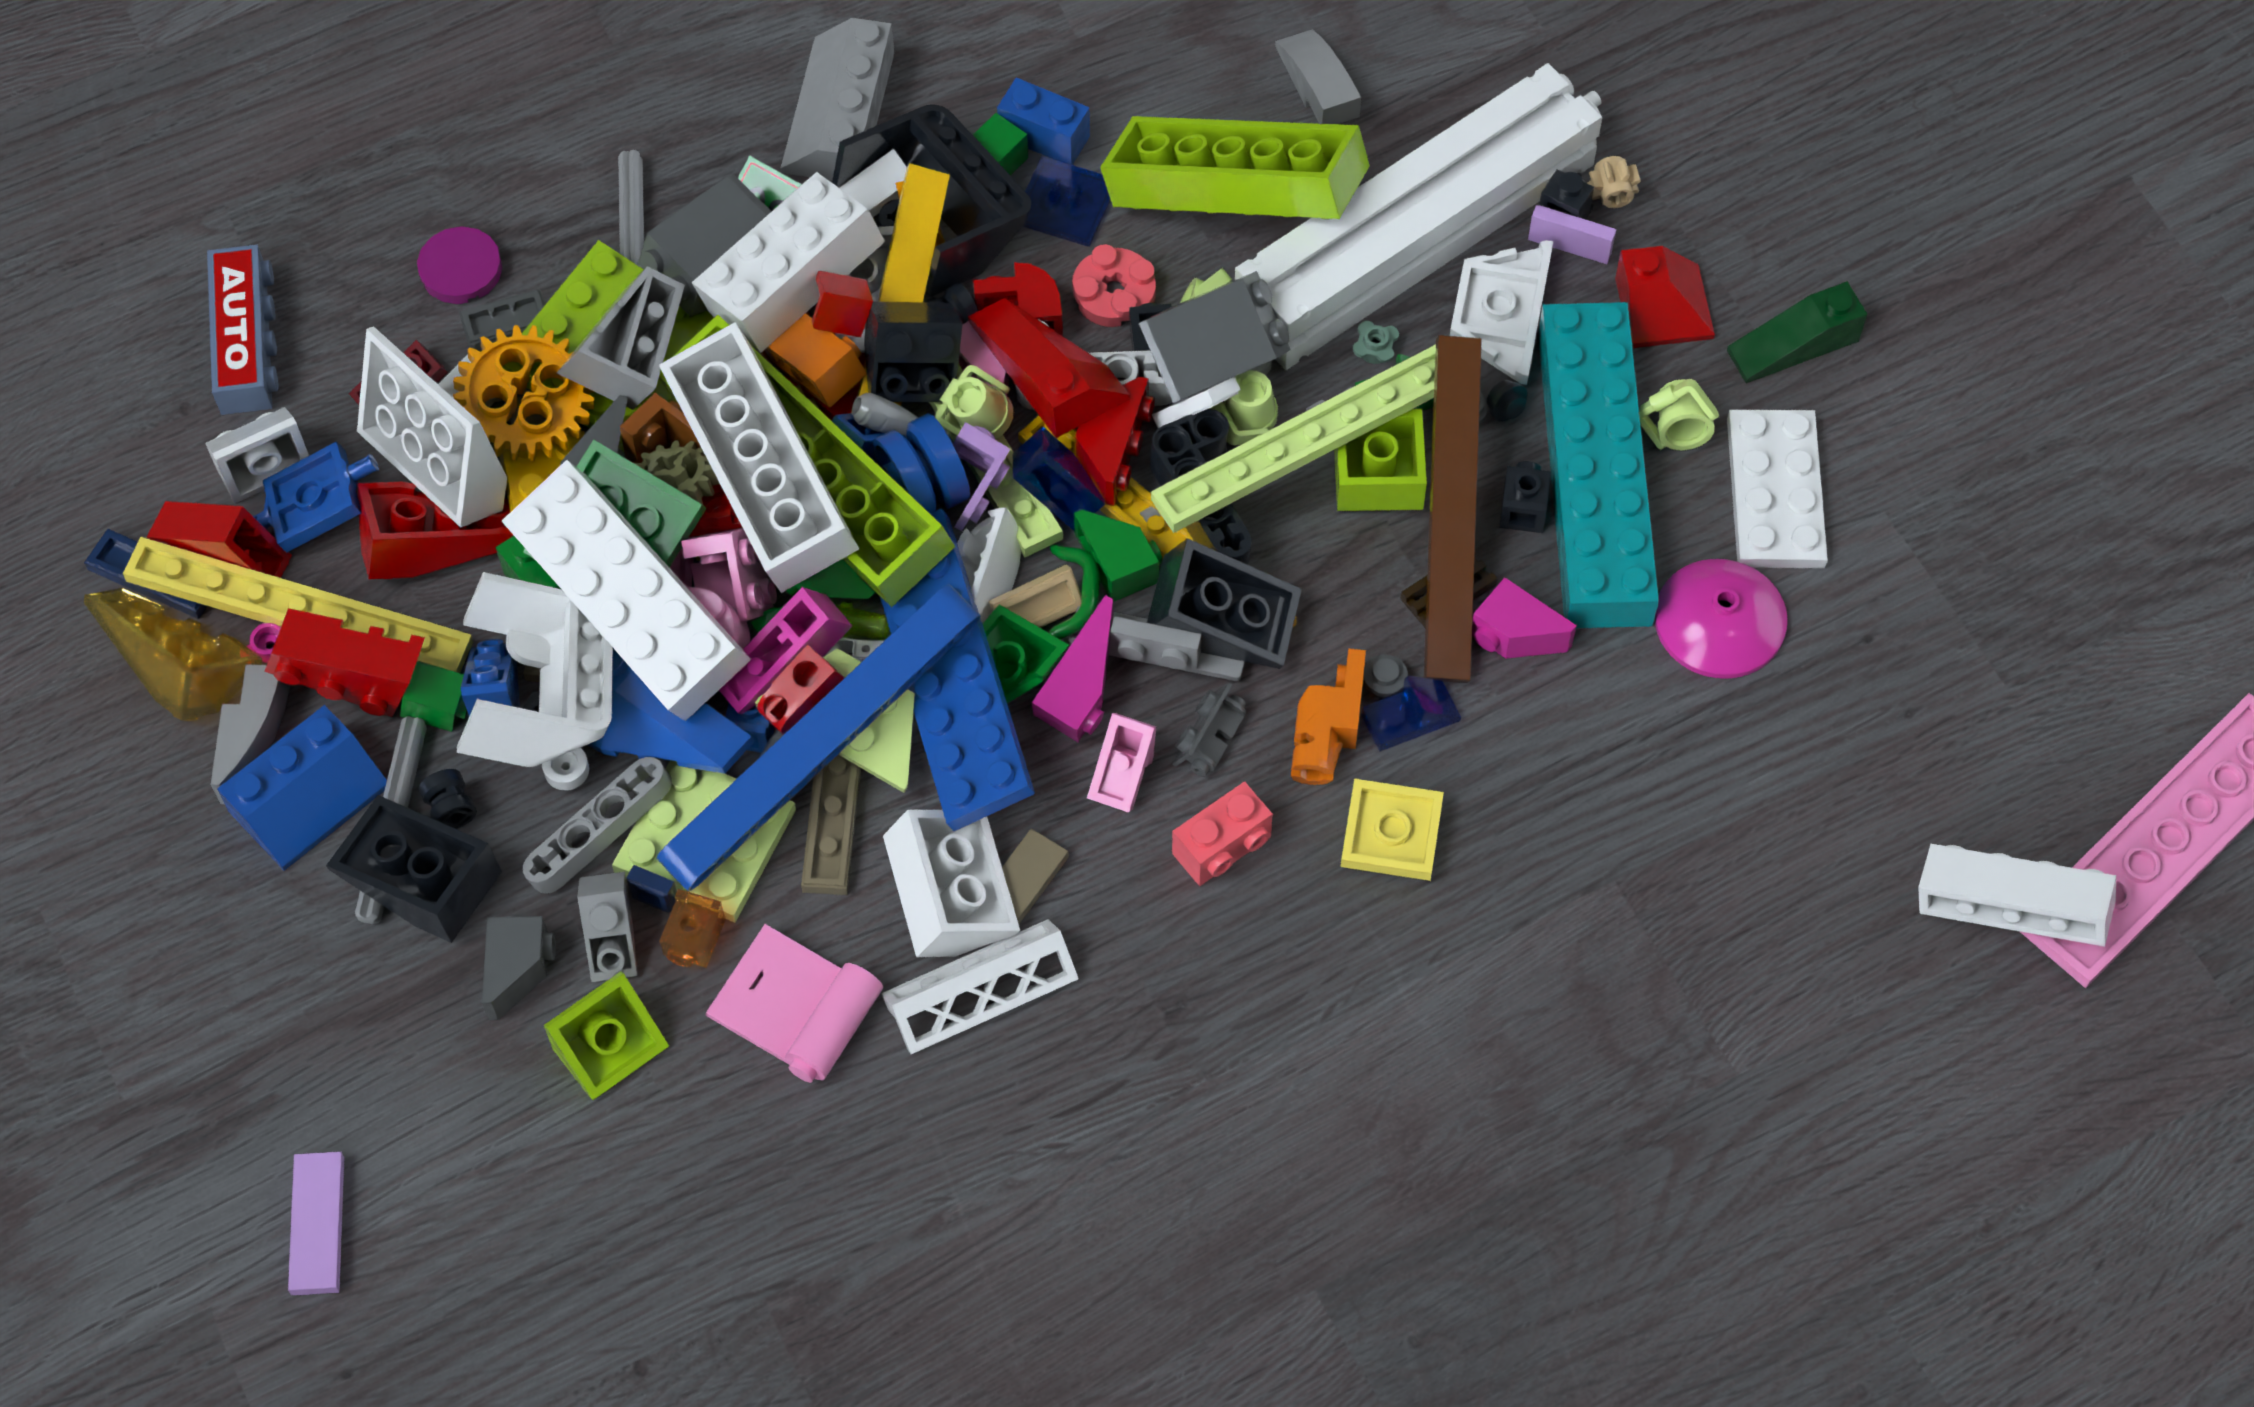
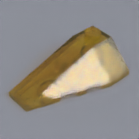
M123 588L84 595L83 603L153 699L181 721H193L201 716L218 713L222 708V704H227L243 686L246 664L261 665L262 663L260 656L237 639L224 633L219 635L217 639L201 632V623L188 618L182 621L164 615V606Z

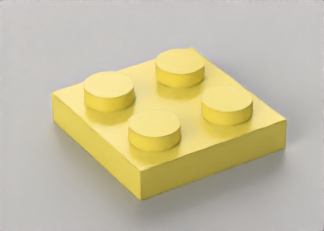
M1354 779L1341 867L1431 881L1444 792Z

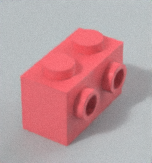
M1244 781L1172 831V854L1200 887L1211 878L1226 872L1234 862L1247 853L1262 847L1271 837L1273 814Z

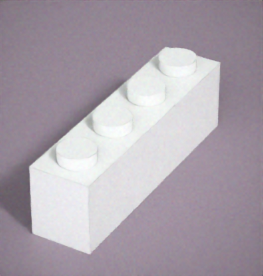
M1930 844L1918 887L1920 914L2105 947L2116 903V875L2105 874L2096 869L2082 870L2059 866L2049 861L2035 862L2012 858L2003 853L1989 854L1966 850L1956 845L1942 846Z

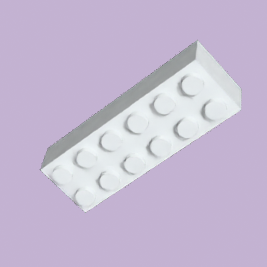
M736 322L659 364L764 570L781 593L859 550L752 346Z
M568 460L558 467L502 520L503 524L667 710L684 721L691 717L751 660L589 477Z

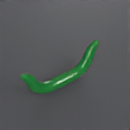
M1053 544L1050 546V551L1054 556L1062 561L1078 564L1083 570L1080 608L1071 618L1054 626L1048 632L1058 639H1063L1081 631L1096 610L1099 600L1100 573L1099 566L1093 556L1084 549Z

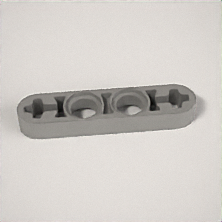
M645 757L634 762L530 853L523 864V874L535 890L548 894L560 889L669 792L672 778L660 760L654 757ZM649 776L653 778L650 783L644 781ZM631 790L636 795L633 799L628 794ZM624 802V808L620 814L612 818H605V813L612 804ZM590 832L589 840L583 846L571 848L572 840L578 834ZM562 851L567 855L564 860L559 855ZM546 866L551 868L546 874L541 872Z

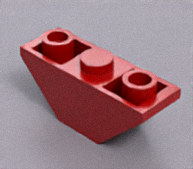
M1140 376L1123 384V387L1130 394V400L1081 424L1077 429L1075 435L1077 462L1106 505L1115 506L1119 491H1127L1132 473V466H1129L1131 456H1138L1143 442V431H1140L1143 421L1150 422L1155 405V397L1149 396V378Z

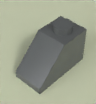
M543 916L487 917L482 1004L489 1020H499L547 977L548 960L555 959L556 940L554 932L548 933Z

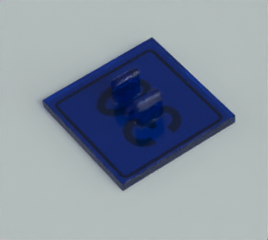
M1041 156L1025 190L1031 199V209L1028 220L1023 227L1090 247L1111 201L1103 175Z

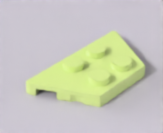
M838 648L824 656L844 677L861 663ZM908 689L838 754L903 793L908 788L915 693ZM763 695L758 697L757 701L755 702L756 707Z

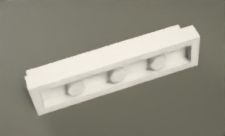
M1047 919L1018 932L1014 936L995 942L881 994L887 1009L896 1019L907 1050L910 1054H913L1074 982L1079 978L1061 931ZM1056 951L1063 972L1047 979L1034 975L1040 958ZM1027 964L1025 971L1018 969ZM1006 973L1022 977L1014 994L1004 998L992 993L998 977ZM1030 981L1036 982V984L1028 987ZM986 983L983 989L977 988V986ZM968 991L980 996L972 1013L960 1016L950 1012L957 995ZM988 1000L994 1001V1003L986 1006ZM943 1002V1005H942L941 1008L935 1006V1005H937V1004ZM924 1010L937 1014L938 1016L932 1030L914 1038L907 1018ZM946 1018L953 1020L952 1022H949L944 1025Z

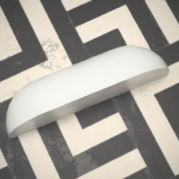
M1006 507L988 511L991 517L979 523L971 532L966 528L957 543L982 623L992 613L989 601L1012 590L1020 565L1021 549L1016 537L1018 526Z

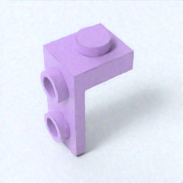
M966 422L957 435L953 446L959 458L986 474L955 525V528L960 531L964 529L968 520L977 524L990 502L983 498L985 491L989 485L997 489L1010 468L1003 463L1010 448L995 440L994 435L987 429L979 426L973 427Z

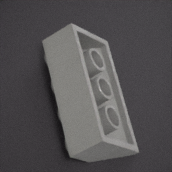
M850 18L815 37L781 164V173L811 177L818 172L827 180H832L840 141L877 125L894 57L892 23Z

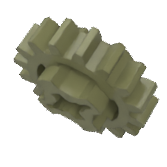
M677 440L668 449H664L661 444L657 445L656 451L650 454L645 452L641 454L642 463H634L702 505L701 498L703 496H713L715 492L712 486L720 484L702 448L699 447L697 449L695 441H690L684 447H681Z

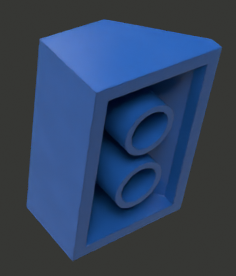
M323 705L218 787L217 790L228 812L285 871L373 801L377 795L382 794L387 780L354 735Z

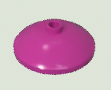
M1707 559L1691 563L1674 573L1666 581L1659 593V603L1655 614V627L1658 637L1670 656L1682 666L1697 674L1721 679L1749 675L1767 665L1776 656L1783 644L1787 630V611L1782 596L1765 575L1744 563L1728 559ZM1718 601H1727L1731 603L1732 606L1723 607L1718 603Z

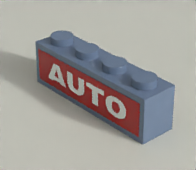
M258 244L207 250L211 379L214 399L221 415L273 409L272 392L278 391L279 385L276 368L271 366L270 356L277 355L275 334L273 330L269 331V321L275 320L274 301L272 295L267 293V286L274 285L270 260H263Z

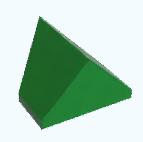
M1000 604L982 623L1007 703L1042 683L1058 665L1070 647L1069 644Z

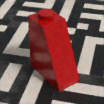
M165 501L147 535V538L153 541L278 578L282 577L292 557L289 552L286 553L277 544V540L243 506Z

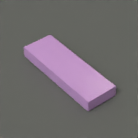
M342 1152L294 1154L288 1291L291 1296L339 1293L344 1181V1156Z

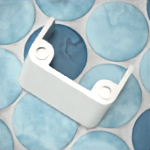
M483 572L464 616L463 625L506 634V648L510 656L521 664L540 668L539 712L477 699L458 742L457 753L525 767H534L601 739L612 718L613 647L562 589Z

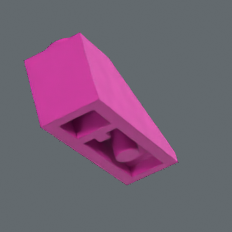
M802 587L744 647V652L751 660L719 691L738 714H743L755 706L758 697L763 695L772 686L771 683L807 644L821 656H824L853 625L826 594Z
M1107 595L1104 596L1032 701L1034 716L1077 743L1085 732L1091 735L1104 716V712L1100 709L1103 705L1110 647V631L1114 615L1113 599Z

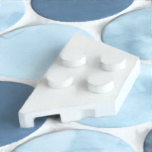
M1542 241L1539 244V248L1517 253L1516 248L1499 251L1493 256L1480 255L1464 259L1450 336L1482 338L1481 359L1520 384L1527 385L1553 241Z

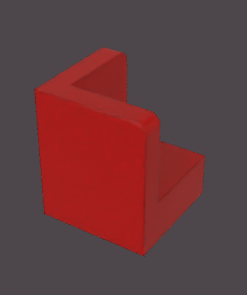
M818 271L816 283L820 297L812 318L813 328L861 338L873 303L867 280Z

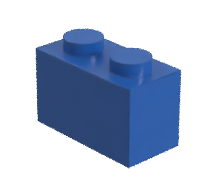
M1015 78L997 107V114L1027 133L1028 149L1071 167L1090 137L1089 107L1019 78Z

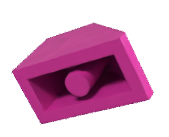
M1504 577L1473 614L1472 636L1483 649L1489 652L1495 651L1505 659L1565 653L1573 645L1577 625Z

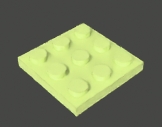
M670 760L666 767L672 778L669 792L636 821L612 864L615 873L625 871L627 877L632 866L636 865L675 882L679 900L736 923L796 811L795 802L789 800L699 886L688 892L656 858L660 851L727 789L736 778L724 773L680 767L676 761Z

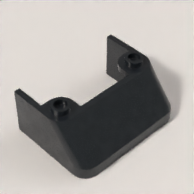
M934 104L922 106L840 141L832 183L838 188L892 149L896 151L906 167L910 163L950 174L941 219L958 237L935 247L925 290L929 298L945 291L955 283L961 284L982 274L1028 220L1031 209V199L1028 194L954 114L943 106Z

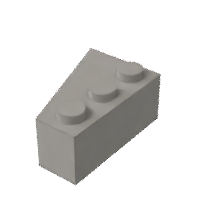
M647 266L624 289L558 370L557 374L613 401L619 395L628 397L626 407L634 410L656 389L661 371L659 364L664 361L685 285Z

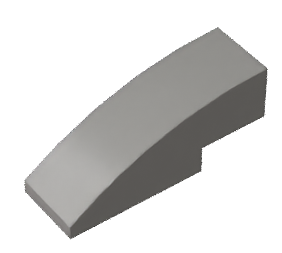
M1312 29L1275 41V47L1305 107L1311 106L1319 124H1340L1360 117L1361 96L1339 58L1319 34Z
M246 664L240 704H222L210 784L220 804H224L217 788L271 747L285 712L290 685L278 681L273 674L265 672L266 665Z

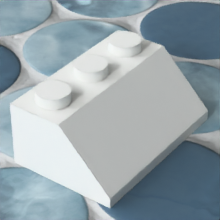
M907 810L883 835L916 957H956L1014 936L1020 931L987 816L959 830L953 831L946 824L943 810Z

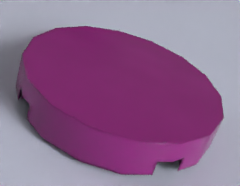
M463 226L445 229L432 236L421 248L417 259L419 277L427 292L442 302L453 304L468 303L470 298L479 296L480 299L489 294L499 282L503 269L499 248L493 239L479 229Z

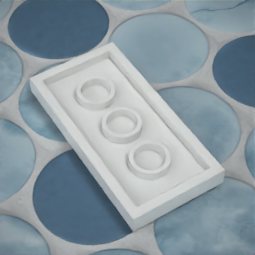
M1729 410L1727 426L1737 562L1744 563L1752 568H1825L1828 559L1815 410Z

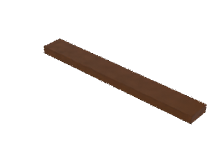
M1438 335L1436 338L1424 680L1459 683H1468L1470 681L1482 338Z

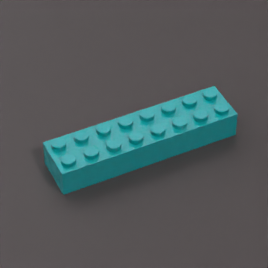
M1628 302L1543 304L1538 328L1564 617L1577 625L1576 628L1653 626L1659 598Z

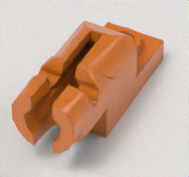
M1348 648L1347 665L1338 664L1335 687L1311 685L1307 687L1297 706L1294 734L1295 748L1293 750L1291 767L1293 781L1309 785H1323L1332 782L1341 749H1356L1366 650Z

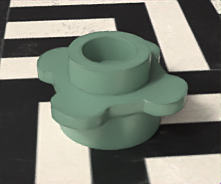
M1371 321L1360 323L1358 326L1359 340L1353 345L1354 354L1372 364L1391 361L1394 357L1393 343L1399 338L1397 328L1394 326L1382 327L1374 325ZM1377 339L1380 343H1373L1372 340Z

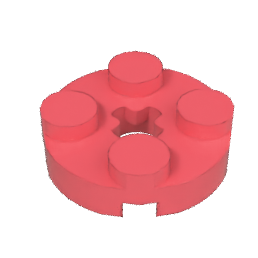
M1106 244L1099 245L1094 248L1091 255L1085 257L1079 263L1073 275V296L1078 303V309L1085 318L1101 326H1121L1122 321H1129V307L1154 303L1156 298L1154 266L1141 255L1128 249L1113 248ZM1113 281L1120 282L1124 290L1116 289L1113 293L1107 292V283Z

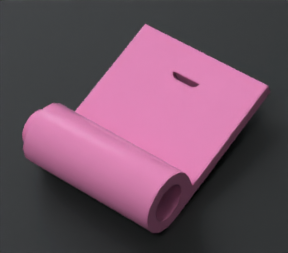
M764 924L707 1010L706 1016L789 1064L788 1068L795 1076L803 1081L812 1083L814 1079L824 1080L883 990V985L873 974L864 968L852 963H845L840 968Z

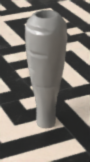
M864 393L858 396L852 406V415L856 423L884 434L891 430H896L906 437L908 423L919 418L898 404L873 393Z

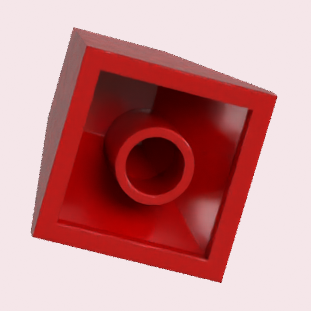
M1664 246L1621 250L1615 280L1620 302H1628L1632 348L1714 339L1715 332L1697 263Z

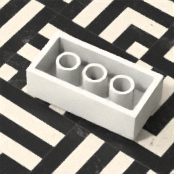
M816 172L698 276L692 284L709 313L713 317L719 315L729 325L736 322L750 345L761 353L818 302L820 297L816 283L818 271L847 276L879 248L885 240L868 208Z

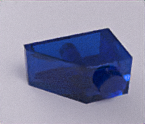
M1041 427L1012 454L1013 479L1074 532L1075 512L1085 510L1096 513L1105 505L1104 498L1074 453L1044 427Z

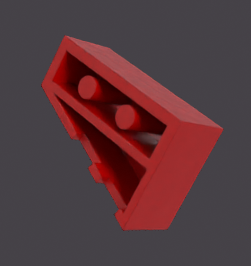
M288 608L264 671L273 674L282 683L288 685L301 684L315 689L324 698L335 701L342 699L359 705L368 714L393 717L410 683L425 637L411 634L409 642L383 637L385 633L383 628L370 626L368 633L342 628L344 622L341 619Z

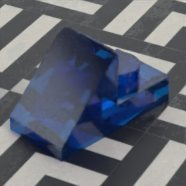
M1415 676L1405 677L1403 692L1364 706L1361 713L1379 752L1461 721V716L1443 681Z

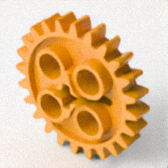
M514 325L511 337H506L500 328L496 329L497 341L494 343L482 336L480 338L481 352L469 347L467 352L471 363L459 361L458 370L462 376L454 377L453 383L454 389L460 392L453 394V398L481 423L489 442L494 443V452L497 457L506 448L511 450V458L515 462L519 457L520 451H526L531 462L535 461L536 450L542 449L544 454L551 458L553 444L556 443L564 450L568 449L567 434L577 439L581 437V428L577 423L589 425L590 414L586 410L594 409V397L588 394L594 391L557 374L558 370L573 353L568 354L569 339L565 338L558 344H555L553 330H549L543 338L537 337V327L535 325H532L528 335H522L519 326ZM508 362H518L523 365V368L516 372L506 371L502 367ZM541 362L542 364L531 379V392L524 394L514 424L508 425L506 422L509 421L517 408V394L522 395L524 393L534 363ZM548 378H558L563 381V384L558 388H549L543 385V381ZM492 398H499L506 402L504 406L497 409L489 408L485 405L486 401ZM539 414L545 417L546 421L539 425H532L526 422L525 419L530 415Z

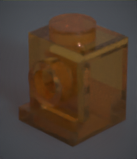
M678 889L675 895V904L659 940L663 955L679 966L691 967L695 964L707 968L726 921L722 903L715 899ZM685 926L695 928L689 932L683 931Z

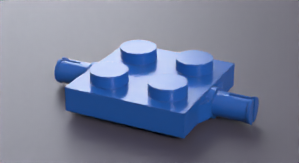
M336 441L262 480L266 494L264 511L253 517L265 529L271 526L274 528L277 544L287 553L361 514L356 493L357 481L375 471H379L378 463L371 454H368L366 457L349 465L346 450Z

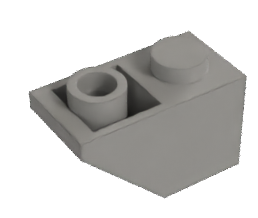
M625 871L579 878L577 898L591 982L609 980L620 971L626 977L637 976L632 912Z

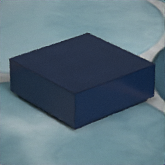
M633 865L626 877L632 898L664 912L673 913L679 902L675 882Z

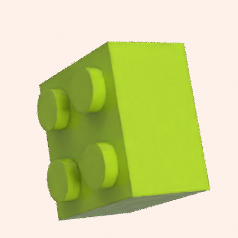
M1411 409L1334 449L1337 511L1424 509L1427 478L1422 409Z

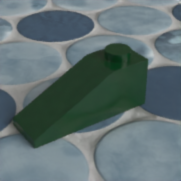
M1848 281L1807 296L1730 344L1727 352L1747 384L1859 342L1867 312Z

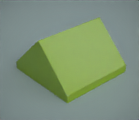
M621 971L544 1025L553 1051L592 1100L669 1047L625 974Z

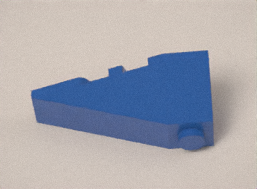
M613 648L612 718L604 736L597 741L587 744L591 748L609 756L617 757L619 752L637 755L639 759L654 757L673 760L680 767L726 773L755 742L750 734L706 703L686 721L667 710Z

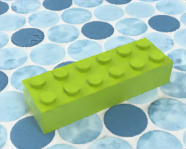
M1132 116L1100 169L1113 207L1340 219L1370 165L1359 125Z

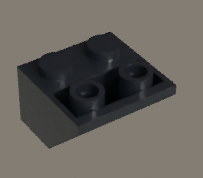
M872 303L866 321L864 336L868 393L876 394L892 402H941L939 399L952 379H957L963 323L952 303Z

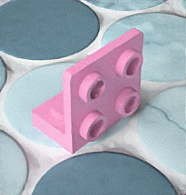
M743 528L705 534L681 541L684 559L699 556L701 564L728 559L737 614L741 622L760 617L764 611L774 607L773 604L777 600L776 586L771 578H768V574L764 570Z

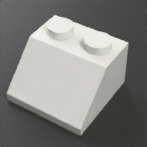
M285 407L275 412L262 414L255 421L235 430L225 431L215 439L205 443L234 504L264 491L262 480L309 456L297 423Z

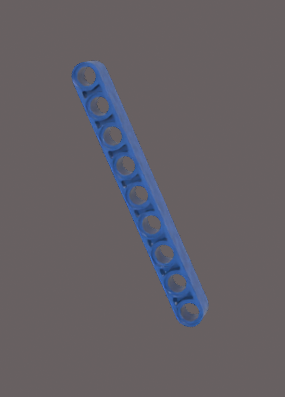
M950 584L942 587L660 851L656 859L688 892L699 886L975 626L981 615Z

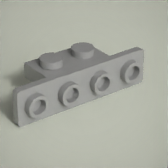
M1114 612L1110 631V656L1232 681H1239L1241 679L1245 662L1201 653V634L1147 623L1148 619ZM1080 631L1069 636V646L1074 642Z

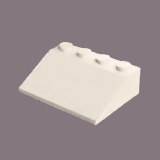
M374 326L366 329L357 432L458 526L463 527L503 511L507 476L481 423Z

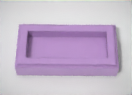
M1536 205L1531 218L1528 240L1536 243L1546 240L1553 241L1552 248L1608 264L1612 254L1616 229Z

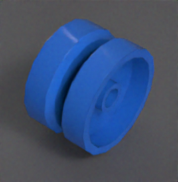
M928 413L909 422L906 429V437L896 430H891L874 438L872 445L877 464L930 514L936 511V501L950 509L970 498V487L960 458L942 425L933 415Z

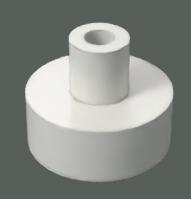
M581 747L542 763V769L547 782L559 790H572L579 787L585 782L589 774L588 760Z

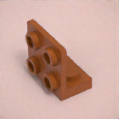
M656 392L620 425L625 458L632 463H642L641 454L644 452L650 454L656 451L657 445L661 444L664 449H668L677 440L681 447H684L690 441H695L697 449L701 447L680 405L673 400L670 402L666 401Z

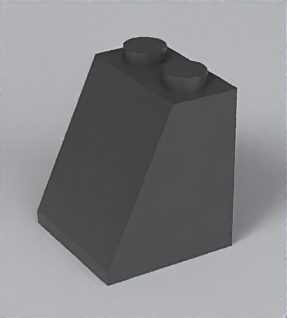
M734 174L729 175L648 231L638 264L643 269L648 266L685 285L679 306L690 317L708 311L692 282L772 211Z
M1257 271L1170 307L1139 323L1173 403L1272 361L1291 350L1288 345V330L1283 321L1277 319L1271 305V290L1268 284L1263 279H1260Z

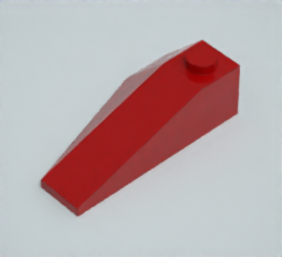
M1006 298L968 316L969 323L1055 438L1130 400V394L1106 364Z
M399 481L357 484V497L361 509V514H359L361 552L369 580L412 578L497 553L496 546L514 536L502 522L510 513L508 499L505 498L503 511L460 527L423 492L415 491L416 486L413 483Z

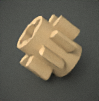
M1610 156L1603 158L1596 163L1594 171L1589 172L1591 180L1587 184L1594 186L1592 200L1601 198L1602 204L1608 208H1620L1629 204L1634 199V194L1639 192L1637 184L1641 182L1637 166L1636 164L1627 166L1626 159L1622 157Z

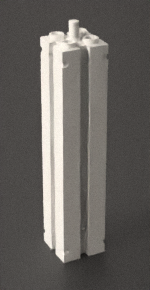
M1547 63L1536 70L1532 77L1527 76L1359 186L1340 219L1310 218L1258 252L1253 260L1248 259L1235 267V280L1257 271L1260 279H1263L1271 290V305L1277 319L1282 320L1288 330V345L1291 349L1276 358V361L1285 370H1288L1297 364L1302 356H1309L1538 203L1541 192L1556 169L1564 173H1583L1592 167L1597 149L1596 138L1599 137L1602 116L1597 108L1601 105L1599 95L1595 91H1590L1583 97L1580 95L1574 98L1572 96L1574 88L1571 81L1564 74H1559Z

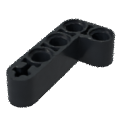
M1206 409L1195 415L1191 414L1163 425L1155 431L1152 438L1150 468L1160 486L1226 453L1229 422L1223 413L1217 410ZM1232 504L1206 516L1215 518V520H1208L1204 517L1186 527L1193 541L1248 565L1252 539Z

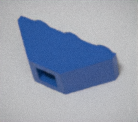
M485 640L470 650L461 684V694L469 717L477 699L520 708L517 661L510 656L503 640Z

